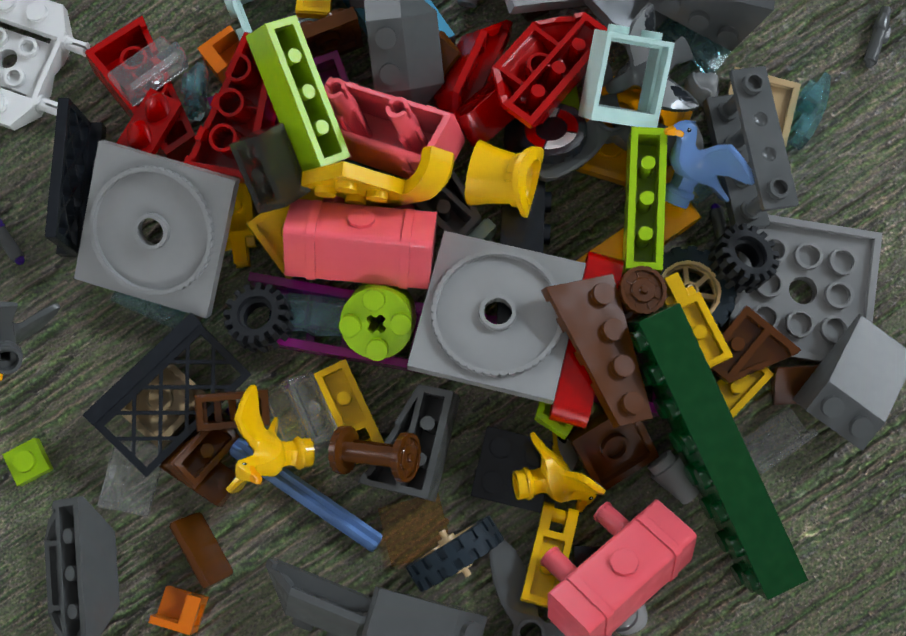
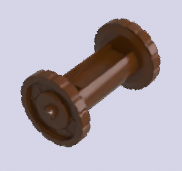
M633 267L624 273L621 281H619L618 294L626 322L637 318L640 314L649 315L656 312L663 306L666 300L667 286L665 280L658 271L653 270L651 267Z
M343 425L333 432L328 447L329 465L333 472L337 474L350 473L356 463L391 467L392 475L396 481L405 483L410 482L415 477L421 459L419 439L414 433L402 432L396 438L394 444L359 440L358 433L354 427Z

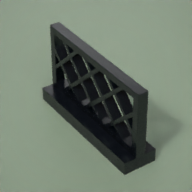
M58 97L45 238L57 246L56 254L60 257H78L98 141L105 140L106 126L101 122H90L70 98Z
M190 313L82 416L147 477L197 428L196 419L189 425V415H196L195 411H189V390H211V393H215V390H225L224 392L235 391L252 374ZM200 335L211 345V360H190V345ZM186 349L185 360H175ZM217 351L225 360H215V352ZM170 364H185V385H163V370ZM189 364L211 365V385H189ZM215 365H231L241 376L231 385H215ZM159 375V385H149ZM142 390H159V411H136L137 395ZM163 390H185V411H163ZM132 401V411H121ZM211 401V405L207 408L208 417L214 412V401ZM116 415H132V437H116L105 426ZM136 415H159L158 436L136 437ZM163 415H185V430L179 436H162ZM163 440H174L162 451ZM121 441H132L131 451ZM136 441H158V456L147 467L136 457Z

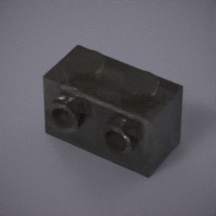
M283 123L254 131L229 144L258 214L286 207L311 192L310 188L300 186L302 169Z

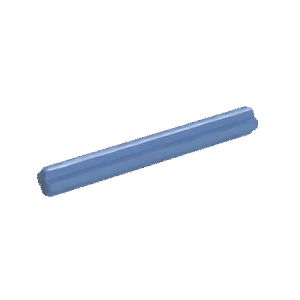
M238 438L229 450L230 455L237 460L253 455L252 448L243 438ZM285 467L282 468V471L277 476H262L368 551L373 552L380 544L383 537L381 533Z

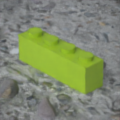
M297 15L265 23L246 35L245 37L300 176H302V171L330 165L351 157Z
M631 127L627 139L622 258L624 266L622 276L628 270L637 266L651 267L660 274L663 271L668 135L664 133L665 128Z

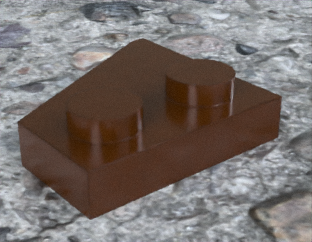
M746 305L722 332L733 357L710 369L726 384H729L794 356L801 349Z

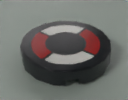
M560 103L543 124L530 129L519 121L516 133L519 147L523 150L531 146L542 147L544 149L542 164L564 162V158L570 155L574 157L579 154L585 146L588 134L587 123L584 117L578 116L579 111L576 108Z

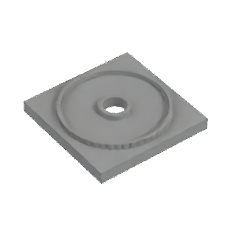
M98 141L74 279L183 312L192 313L203 318L210 317L214 306L240 179L110 141ZM147 218L158 221L163 229L162 239L157 244L149 242L143 235L142 225Z
M768 214L770 226L757 230V233L761 234L764 231L768 234L765 240L767 242L773 240L775 243L772 251L778 250L779 257L776 259L780 261L779 267L776 269L775 275L756 291L746 293L744 290L741 293H737L735 308L727 320L726 328L741 309L747 305L801 349L798 354L788 357V359L820 364L858 314L873 323L883 233ZM736 250L738 258L747 266L752 267L747 256ZM801 280L811 287L812 298L807 304H800L792 299L789 293L791 282Z
M444 231L407 363V369L553 405L569 337L566 332H562L556 321L558 316L551 302H546L541 290L548 286L582 280L586 263ZM501 302L511 309L512 314L507 322L493 324L486 319L484 309L491 303Z

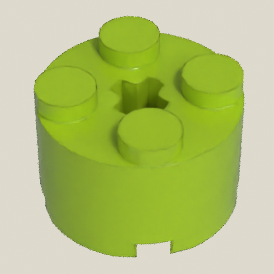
M361 285L346 302L341 312L339 330L345 342L354 352L373 361H381L397 354L406 346L415 328L416 307L414 299L406 289H399L395 286ZM382 315L385 318L383 322L378 324L373 320L374 317Z

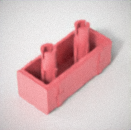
M329 77L324 85L351 156L346 158L348 160L409 179L419 166L424 147L434 146L452 152L455 156V162L465 143L464 135L453 113L430 105L416 103L403 97H396L359 86L353 82H346L340 78Z
M338 196L335 198H323V200L292 198L283 227L285 276L303 277L306 280L323 279L395 286L399 289L407 290L408 288L428 290L434 260L437 212L415 210L413 204L393 208L345 203L343 198Z
M655 499L631 521L626 519L610 502H605L597 509L593 519L613 535L612 538L578 567L557 546L548 550L540 561V564L560 581L558 585L548 592V618L565 636H612V633L664 585L672 582L678 576V573L692 561L697 539L696 533L658 499Z

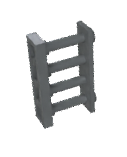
M766 66L731 70L729 76L734 94L708 97L702 102L712 146L732 144L752 169L755 182L753 185H748L726 176H719L721 187L730 200L725 202L730 226L735 224L739 226L741 223L747 224L748 229L753 225L758 227L757 230L770 226L767 211L796 207L799 205Z

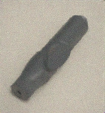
M882 6L874 21L863 60L867 68H872L877 64L882 45L886 44L889 40L891 33L889 23L892 8L889 6Z

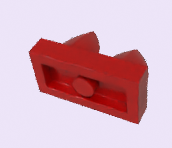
M150 88L116 143L156 155L183 110L182 103Z

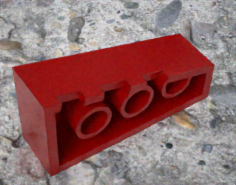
M143 16L138 17L85 51L92 71L130 119L150 88L180 102ZM184 108L157 152L162 157L180 162L184 161L186 155H190L196 142L194 139L195 133Z
M244 32L224 74L226 76L219 93H215L210 104L212 108L204 125H200L194 138L196 142L189 156L186 155L183 163L239 178V183L262 187L276 113L245 37L250 33Z

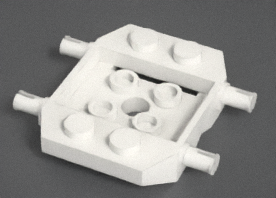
M0 0V22L51 39L50 43H46L0 27V126L14 131L42 117L44 112L57 115L58 102L50 100L54 77L65 65L70 51L86 57L85 51L90 49V43L73 38L68 11L64 5L50 0ZM11 54L17 55L15 65L9 68L3 67L2 62L5 57Z

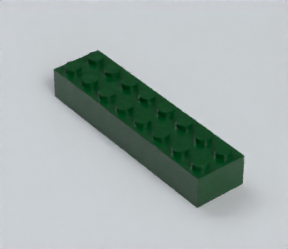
M680 303L662 306L652 314L641 315L627 322L634 351L641 363L639 369L642 380L647 387L651 385L657 397L653 400L655 409L661 419H667L672 432L668 433L669 439L674 449L678 453H683L688 464L684 466L686 476L693 486H698L703 498L699 499L700 506L708 519L713 518L718 529L714 533L715 538L724 553L728 552L734 563L730 566V570L736 582L740 586L744 585L751 593L755 592L769 600L808 581Z

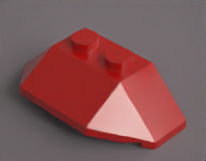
M586 12L574 13L573 16H560L533 21L491 68L501 108L530 129L543 124L585 75L594 29L607 31V28Z
M504 20L461 36L457 48L462 54L444 77L445 83L434 95V107L454 114L460 106L492 79L491 68L503 55L512 35L513 22Z

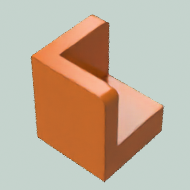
M230 25L197 48L206 65L222 85L226 78L224 74L240 42Z
M166 586L158 612L150 615L148 623L187 635L197 633L209 597L175 586Z

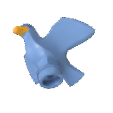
M682 120L664 129L665 135L677 136L669 156L671 166L675 170V175L670 183H666L665 201L681 208H688L690 201L694 200L693 191L698 183L710 187L720 200L724 202L730 201L718 181V175L726 176L748 185L755 184L752 169L732 144H718L705 149L696 121Z

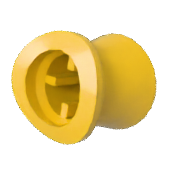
M478 140L473 149L466 175L464 192L466 204L468 206L510 204L511 207L518 208L522 217L528 218L544 158V149L538 146H531L523 152L516 154L498 148L483 140Z

